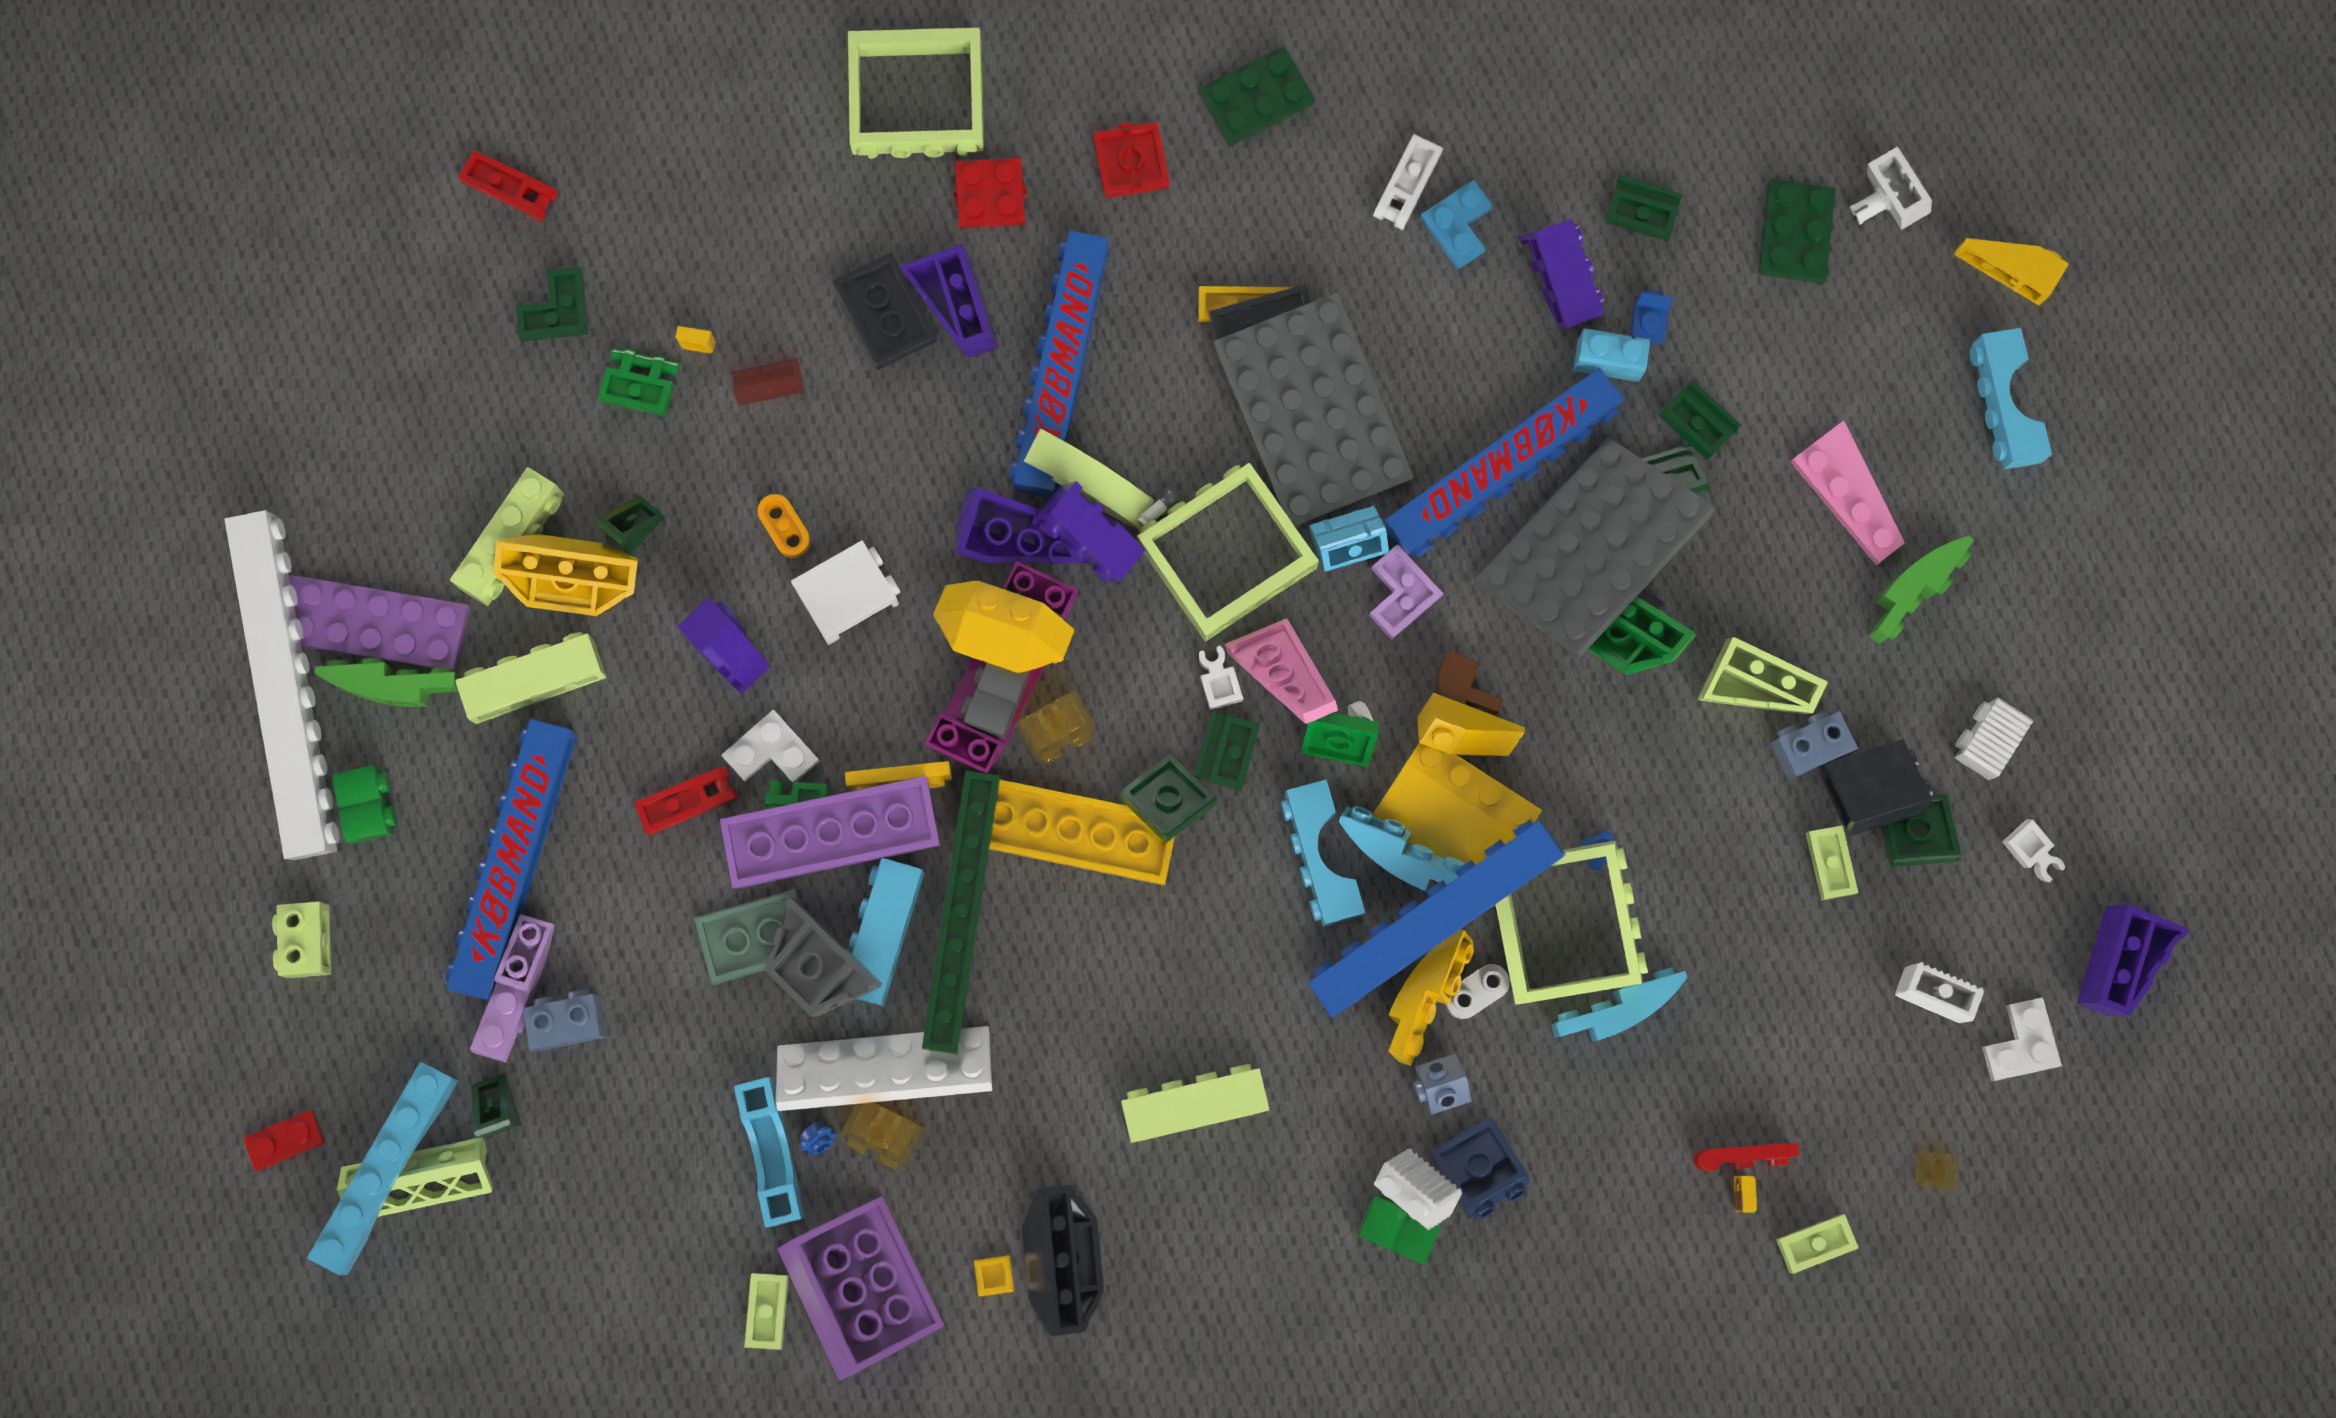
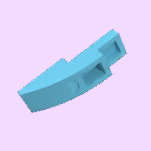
M1347 806L1340 817L1339 823L1349 837L1374 862L1406 883L1426 891L1431 879L1437 882L1444 880L1447 885L1458 878L1455 871L1465 865L1463 861L1454 857H1446L1445 859L1433 854L1430 848L1424 845L1414 844L1412 846L1407 844L1412 831L1405 829V826L1396 820L1386 819L1384 821L1372 816L1371 811L1363 807L1354 806L1351 808Z
M1672 967L1653 973L1655 980L1621 987L1620 990L1612 992L1616 1006H1613L1611 1000L1591 1005L1592 1013L1579 1016L1577 1009L1557 1015L1559 1022L1551 1024L1554 1038L1588 1029L1591 1041L1594 1042L1618 1034L1636 1025L1663 1006L1678 991L1687 979L1686 971L1675 974Z

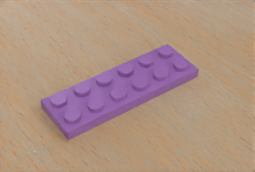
M289 575L290 585L294 587L297 594V605L294 606L296 619L301 622L303 628V639H300L301 647L365 658H379L383 661L430 669L440 667L451 668L452 672L456 673L470 612L469 605Z
M926 776L720 819L731 884L734 889L941 846L928 778Z

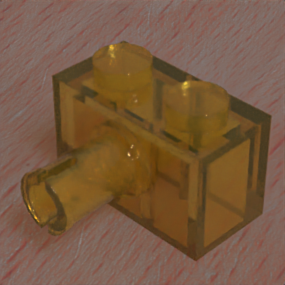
M1076 690L1015 723L1016 730L1035 763L1043 761L1045 765L1060 758L1063 755L1061 750L1073 744L1077 748L1093 739L1091 733L1096 731V725Z
M875 1102L855 1104L840 1135L848 1138L846 1146L863 1154L868 1148L880 1154L877 1159L878 1162L896 1170L899 1164L907 1167L926 1128Z

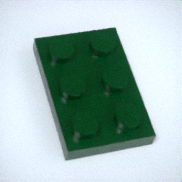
M1285 46L1198 88L1200 97L1228 146L1236 144L1314 105L1316 101Z
M1770 179L1767 189L1758 275L1819 284L1826 282L1836 188Z

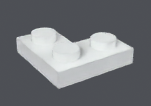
M774 710L721 755L745 782L771 759L792 782H797L820 762Z
M2043 997L2006 1005L2015 1040L1982 1047L1991 1081L2062 1066Z

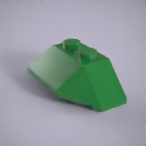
M1637 596L1588 648V651L1623 674L1628 675L1674 662L1696 635L1692 630Z

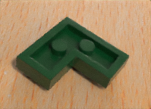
M581 267L547 270L550 302L516 306L518 337L521 342L589 334L584 274Z

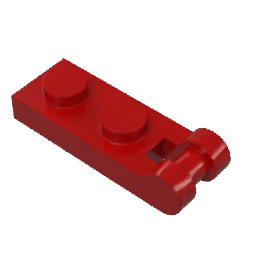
M473 150L458 176L461 183L511 206L540 222L543 221L547 214L545 209L548 203L554 202L558 195V192L549 185L476 150ZM530 191L537 194L533 203L526 200Z
M727 767L716 768L634 802L646 835H653L715 808L737 801L739 799L737 792L734 788L731 789L728 782L730 775ZM715 784L718 794L708 797L705 787Z
M1797 1142L1700 1150L1695 1153L1693 1162L1695 1167L1701 1171H1714L1720 1167L1721 1163L1732 1162V1169L1754 1168V1160L1766 1159L1767 1166L1789 1165L1788 1158L1800 1157Z

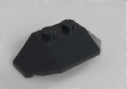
M1072 1185L1038 1188L1022 1225L1028 1300L1050 1336L1085 1332L1089 1325L1088 1321L1095 1312L1104 1292L1097 1218L1086 1203L1076 1194V1190Z

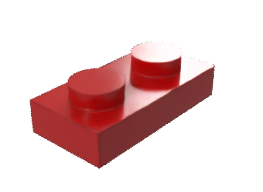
M308 1110L243 1138L254 1171H261L326 1143L314 1110Z

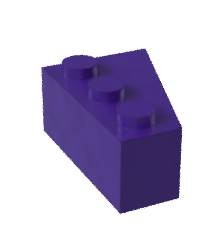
M1573 219L1557 222L1518 237L1521 245L1528 243L1535 259V261L1530 263L1533 272L1539 271L1545 288V290H1542V293L1558 329L1569 328L1604 315L1602 310L1604 298L1600 289L1595 288L1591 276L1594 274L1593 265L1590 258L1584 255L1581 246L1583 235L1580 227L1574 224Z
M963 244L899 266L968 358L999 348L972 258Z
M1077 481L1061 485L1035 516L1042 522L1040 528L1050 537L1056 539L1058 536L1068 544L1066 550L1076 559L1082 561L1084 558L1093 566L1091 571L1106 583L1109 580L1112 582L1121 581L1145 549L1118 522L1113 523L1102 513L1104 508L1098 502L1094 501L1091 504L1080 494L1083 487Z
M707 598L677 627L692 646L742 694L771 666L745 637L744 633L746 630L740 625L741 623L737 620L735 614L722 601L715 605Z

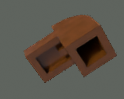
M1447 651L1437 673L1435 681L1436 694L1496 716L1500 711L1503 699L1471 688L1480 662Z

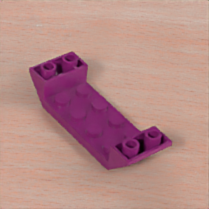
M1018 561L1015 562L1002 588L1044 603L1065 622L1068 620L1078 593V589ZM972 658L944 715L939 714L925 745L988 774L1004 751L1045 666L1028 671L1029 679L1023 696L1016 709L1005 739L1002 740L966 726L964 722L966 716L961 715V710L967 696L973 697L978 685L974 684V678L980 664H987V662Z

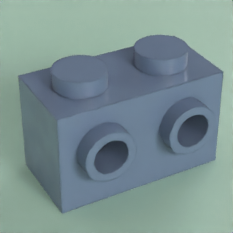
M1823 711L1808 718L1809 725L1798 729L1797 725L1793 724L1777 732L1779 738L1770 744L1788 780L1858 749L1840 711L1830 716L1827 711Z
M589 989L567 993L568 999L554 1001L553 996L532 1000L533 1006L523 1008L529 1050L538 1052L606 1038L600 996L589 994Z

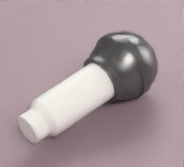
M1173 487L1163 489L1158 501L1144 511L1141 517L1137 519L1138 523L1144 526L1181 502L1182 496L1179 490Z

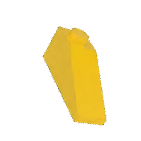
M1966 238L1954 253L1955 256L2037 305L2042 304L2051 295L2069 265L2068 262L2061 259L2058 253L2044 249L2041 246Z
M1432 693L1417 717L1419 743L1450 755L1509 756L1525 733V727L1436 693Z

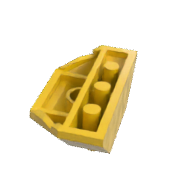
M533 534L497 539L493 574L526 607L598 616L625 597L627 598L634 594L638 559L605 543Z
M981 581L946 585L933 613L934 619L939 624L953 651L1016 673L1040 668L1052 662H1062L1074 634V629L1044 603Z

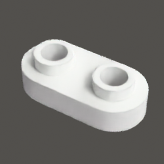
M1495 964L1485 965L1461 981L1458 993L1452 996L1449 1005L1445 1004L1447 1011L1458 1019H1467L1474 1016L1508 991L1510 980L1507 972ZM1489 975H1493L1498 979L1496 988H1491L1487 985L1486 979ZM1464 994L1468 996L1470 1002L1467 1007H1461L1458 1004L1459 995Z

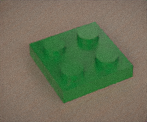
M1336 712L1330 713L1307 724L1300 754L1368 768L1378 737L1380 722L1371 721L1364 716L1352 717Z

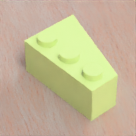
M1731 637L1726 639L1698 700L1797 714H1810L1814 712L1828 682L1744 641Z

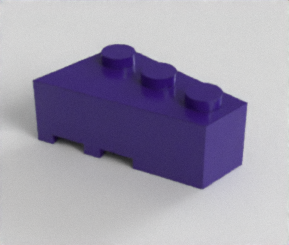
M2130 904L2106 906L2076 1004L2106 1016H2130L2154 982L2152 980L2153 976L2162 964L2168 962L2172 956L2170 952L2179 939L2184 938L2190 929Z

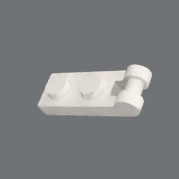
M1413 135L1377 205L1373 217L1380 220L1386 218L1394 222L1395 227L1404 230L1442 154L1443 148L1417 135ZM1393 199L1404 204L1401 211L1390 206Z

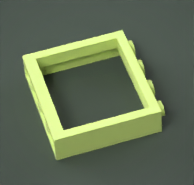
M980 28L848 31L849 135L853 155H868L869 159H873L878 154H891L896 158H906L911 153H924L929 157H939L944 152H957L959 155L968 156V152L984 151ZM971 55L972 130L861 133L860 56Z
M1250 463L1242 468L1239 465L1234 466L1223 475L1224 480L1214 486L1212 483L1203 486L1195 493L1196 498L1187 504L1184 501L1177 503L1167 511V517L1159 522L1155 519L1151 520L1139 529L1140 534L1137 535V542L1145 549L1143 553L1205 642L1317 569L1319 560ZM1247 481L1300 558L1209 618H1206L1153 541Z
M1616 841L1565 849L1563 851L1566 856L1551 866L1606 856L1629 973L1530 989L1510 894L1496 904V910L1515 1005L1642 984V974L1648 973L1644 952H1637L1635 939L1641 938L1638 918L1630 917L1628 904H1634L1631 883L1623 882L1621 870L1627 869L1624 849H1617Z

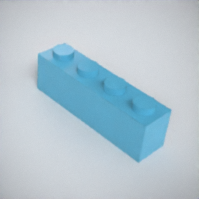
M884 858L881 859L879 866L874 865L868 885L873 886L870 898H864L861 903L858 918L863 919L859 933L853 932L848 951L882 985L878 989L856 998L858 1000L882 1007L885 1005L924 877L922 869Z

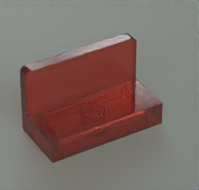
M798 358L732 372L735 386L733 392L739 406L805 392Z

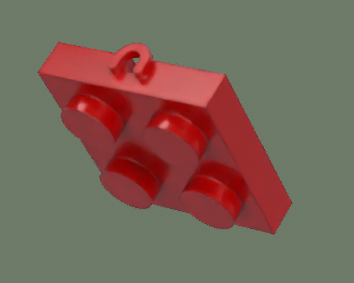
M1126 122L1120 124L1117 129L1093 132L1105 199L1170 188L1158 122L1135 126Z
M1021 158L955 161L957 189H954V202L958 203L959 229L1025 225L1024 199H1027L1026 185H1023Z

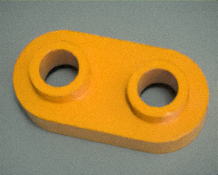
M771 494L764 497L758 505V516L778 550L788 558L803 556L808 551L811 540L805 526L790 502L779 494ZM773 509L782 510L781 517L777 519L771 518L770 513ZM796 536L800 541L797 546L791 547L787 544L788 539Z

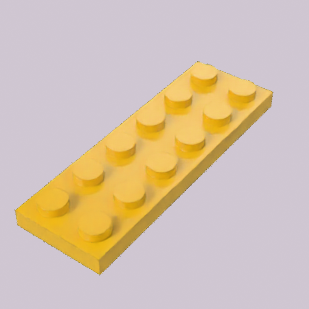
M1000 780L990 850L1165 886L1175 837L1165 843L1126 805Z

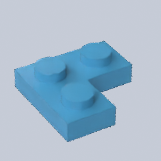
M1473 180L1422 213L1419 219L1458 270L1485 252L1486 248L1468 224L1490 211L1493 205Z

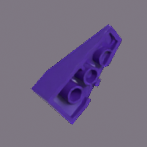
M980 488L967 491L957 522L955 553L986 564H1015L1016 561L1022 564H1090L1084 558L1080 561L1073 557L1066 550L1068 544L1058 536L1056 539L1050 537L1040 528L1042 522L1035 517L1040 509Z

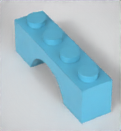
M2021 328L1982 334L1972 343L1970 359L1973 366L1978 367L1980 375L1977 383L1978 392L1982 398L1985 397L1988 408L1985 412V421L1987 427L1993 429L1995 437L1993 455L1997 461L2001 462L2002 470L2040 464L2052 455L2045 423L2032 420L2023 415L2014 405L2010 395V381L2014 371L2029 359Z
M1327 780L1286 790V800L1281 801V808L1285 820H1292L1295 833L1290 834V839L1295 854H1302L1305 866L1300 867V874L1304 887L1311 886L1315 900L1309 901L1314 921L1321 920L1322 927L1362 917L1365 914L1356 879L1336 875L1325 866L1319 855L1318 836L1320 830L1336 814Z
M767 1077L734 1086L741 1121L746 1129L754 1156L758 1180L757 1193L765 1228L805 1219L806 1215L783 1113L778 1111L776 1106L775 1079Z

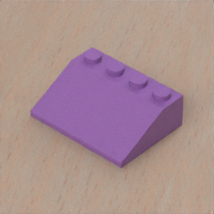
M883 1196L825 1223L777 1249L839 1381L944 1327Z

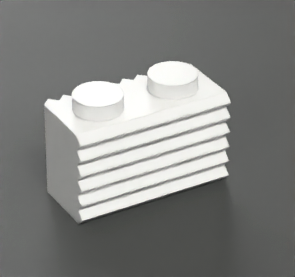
M1996 698L1989 703L1984 701L1973 715V719L1977 721L1971 731L1966 729L1955 744L1959 751L1954 758L1987 780L1996 778L2002 773L2026 731L2033 723L2031 718L2000 698Z
M1923 962L1904 968L1895 996L1955 1022L1965 1023L1973 1021L1984 991L1982 987L1970 986L1969 982L1964 983L1962 979L1957 980L1956 976L1950 977L1949 973L1944 974L1943 971L1937 972L1936 968L1931 969L1929 965L1924 966Z
M1407 1149L1385 1162L1374 1183V1186L1386 1197L1394 1201L1412 1219L1418 1221L1427 1230H1430L1431 1227L1433 1228L1439 1222L1441 1223L1447 1217L1449 1218L1462 1195L1461 1189H1457L1455 1184H1451L1450 1180H1446L1444 1175H1440L1439 1171H1435L1433 1166L1429 1167L1428 1162H1424L1423 1157L1418 1158V1154L1413 1153L1412 1149Z

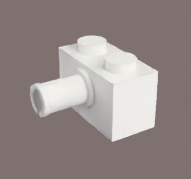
M1897 146L1868 164L1867 176L1875 188V193L1849 207L1853 216H1857L1856 221L1859 225L1885 209L1891 213L1902 230L1931 213L1932 200Z

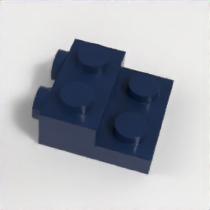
M1491 1116L1430 1151L1432 1159L1442 1175L1445 1176V1179L1450 1180L1451 1184H1455L1457 1189H1461L1462 1195L1458 1203L1468 1219L1475 1215L1478 1219L1489 1216L1496 1210L1494 1204L1504 1198H1507L1508 1201L1520 1198L1527 1191L1525 1186L1530 1184L1528 1173Z

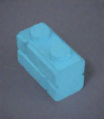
M1583 329L1577 340L1573 371L1591 374L1600 368L1606 377L1639 382L1646 371L1650 339L1639 337L1632 339L1631 336Z
M1374 506L1356 510L1329 520H1322L1309 526L1313 549L1324 572L1389 553L1386 529Z

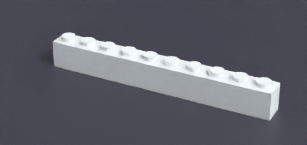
M266 510L225 518L284 859L299 860L337 852L336 843L339 842L340 838L337 825L332 822L330 809L333 808V796L331 791L326 788L324 775L327 774V763L325 757L320 754L318 741L321 740V729L318 722L314 720L312 707L315 706V695L307 682L306 673L309 672V662L306 654L302 653L300 639H303V628L301 622L296 619L294 606L297 605V594L294 587L290 585L288 572H291L292 566L287 552H284L282 539L286 536L284 524L277 515Z

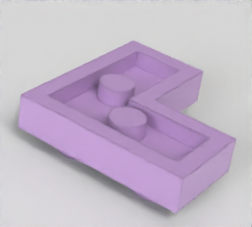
M1398 544L1371 568L1393 593L1372 610L1369 616L1393 640L1443 595L1440 589Z

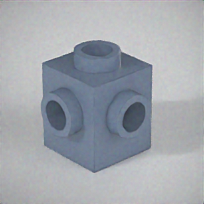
M1456 1054L1415 1066L1418 1081L1413 1082L1414 1091L1419 1103L1425 1102L1431 1115L1471 1102L1467 1076Z

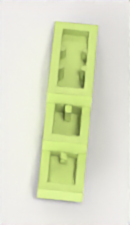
M1041 428L1024 459V462L1053 476L1052 481L1060 485L1077 481L1083 487L1080 494L1091 504L1094 501L1098 502L1104 508L1103 512L1137 530L1141 528L1137 519L1154 502V499L1105 465Z

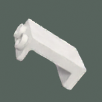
M863 540L791 580L828 645L840 639L838 634L885 607L892 605L894 608L899 605L895 596L900 593L898 586L891 575L883 576L879 569V566L883 565L879 554L874 546L867 549Z

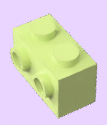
M322 902L277 905V914L273 916L272 928L277 936V949L273 953V965L275 970L278 971V976L297 978L331 975L329 905Z

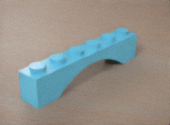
M419 1063L307 1259L338 1275L349 1274L365 1246L374 1223L396 1180L421 1139L441 1113L458 1080L425 1063Z

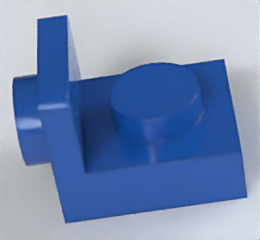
M1653 290L1638 295L1633 308L1630 335L1632 339L1639 337L1650 339V343L1664 344L1668 310L1672 305V297L1664 296L1662 292Z

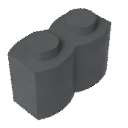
M990 663L986 665L980 664L974 678V684L978 685L973 697L967 696L961 710V715L966 716L964 720L965 725L1004 740L1026 688L1029 672L1016 673Z

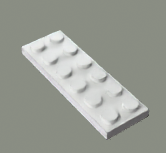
M989 1026L962 1028L958 1055L922 1050L924 1032L779 1045L777 1048L776 1078L777 1110L784 1111L992 1091Z

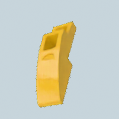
M1462 929L1452 934L1427 953L1405 981L1394 1001L1389 1016L1398 1024V1028L1388 1052L1400 1063L1412 1066L1414 1058L1422 1051L1423 1035L1427 1024H1431L1435 1017L1436 1002L1449 1005L1452 996H1455L1460 989V975L1464 965L1470 962L1474 950L1472 939Z

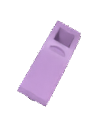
M520 914L495 975V988L470 1047L472 1053L507 1062L517 1034L523 1031L525 1025L523 1008L530 1007L549 952L555 927L554 924Z

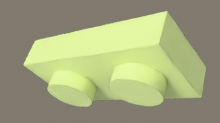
M1843 825L1805 833L1821 901L1857 894V884Z
M1839 1214L1776 1239L1789 1273L1792 1274L1859 1248L1845 1214Z
M751 1273L744 1347L778 1350L783 1348L789 1275Z

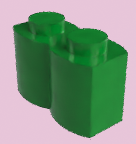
M376 765L333 774L334 792L339 806L340 823L345 842L357 844L394 835L393 826L398 824V818L394 806L388 804L386 792L391 791L388 773L386 771L382 772V769Z
M1382 1194L1381 1198L1372 1195L1356 1235L1425 1265L1441 1224H1437L1433 1228L1431 1227L1430 1230H1427L1418 1221L1412 1219L1406 1211L1389 1197H1386L1384 1194Z

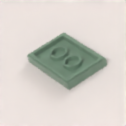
M796 889L694 918L712 986L765 971L769 955L774 950V938L777 928L782 929L788 908L784 907L788 897H792L800 903Z

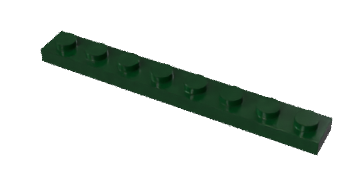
M965 771L922 1050L958 1055L1001 780L1000 775Z

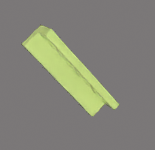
M480 1137L413 1152L392 1190L401 1189L410 1193L409 1196L399 1200L388 1196L378 1216L491 1193L493 1187L485 1165L487 1149L484 1138ZM362 1163L341 1167L337 1186L340 1200ZM476 1172L480 1179L479 1183L466 1184L459 1181L462 1175ZM434 1181L445 1185L443 1190L436 1192L423 1188L426 1183Z

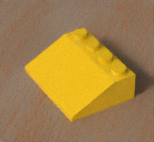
M1419 743L1372 816L1384 821L1386 819H1393L1402 823L1405 829L1412 831L1407 843L1409 845H1424L1430 848L1433 854L1442 858L1454 857L1465 864L1473 860L1477 865L1487 858V855L1484 853L1486 849L1499 840H1502L1504 844L1517 837L1513 830L1529 819L1535 823L1542 810L1458 755H1450Z

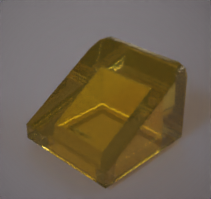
M1918 1150L1914 1185L1955 1193L1959 1157Z

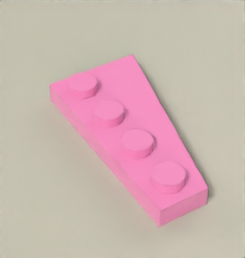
M1842 421L1791 461L1792 465L1876 565L1905 544L1845 421Z
M1287 618L1225 644L1228 654L1305 724L1338 711L1334 697Z

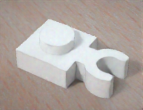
M1221 646L1216 647L1218 659L1214 662L1206 659L1204 651L1199 652V663L1209 672V674L1200 676V680L1210 711L1243 701L1234 667L1223 668L1225 652Z
M2026 819L2002 841L2023 868H2031L2034 865L2036 876L2044 882L2052 881V878L2047 874V866L2049 864H2052L2057 870L2065 869L2061 859L2048 854V851L2055 845L2034 820Z

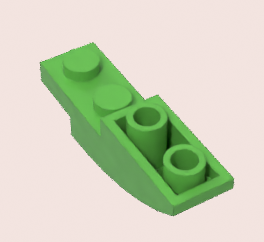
M1966 536L1940 546L1919 559L1899 575L1876 601L1877 604L1886 609V612L1868 637L1878 644H1881L1888 638L1894 640L1905 625L1901 622V619L1906 612L1912 614L1923 600V597L1929 599L1936 593L1942 595L1953 581V578L1949 575L1955 567L1960 569L1969 559L1972 552L1968 548L1975 539Z
M365 658L361 660V664H348V661L330 660L327 661V666H315V674L343 691L372 702L403 707H428L429 693L459 692L455 680L462 678L455 672H452L451 668L443 667L432 668L431 673L418 674L416 670L406 669L398 670L396 675H394V669L379 658Z

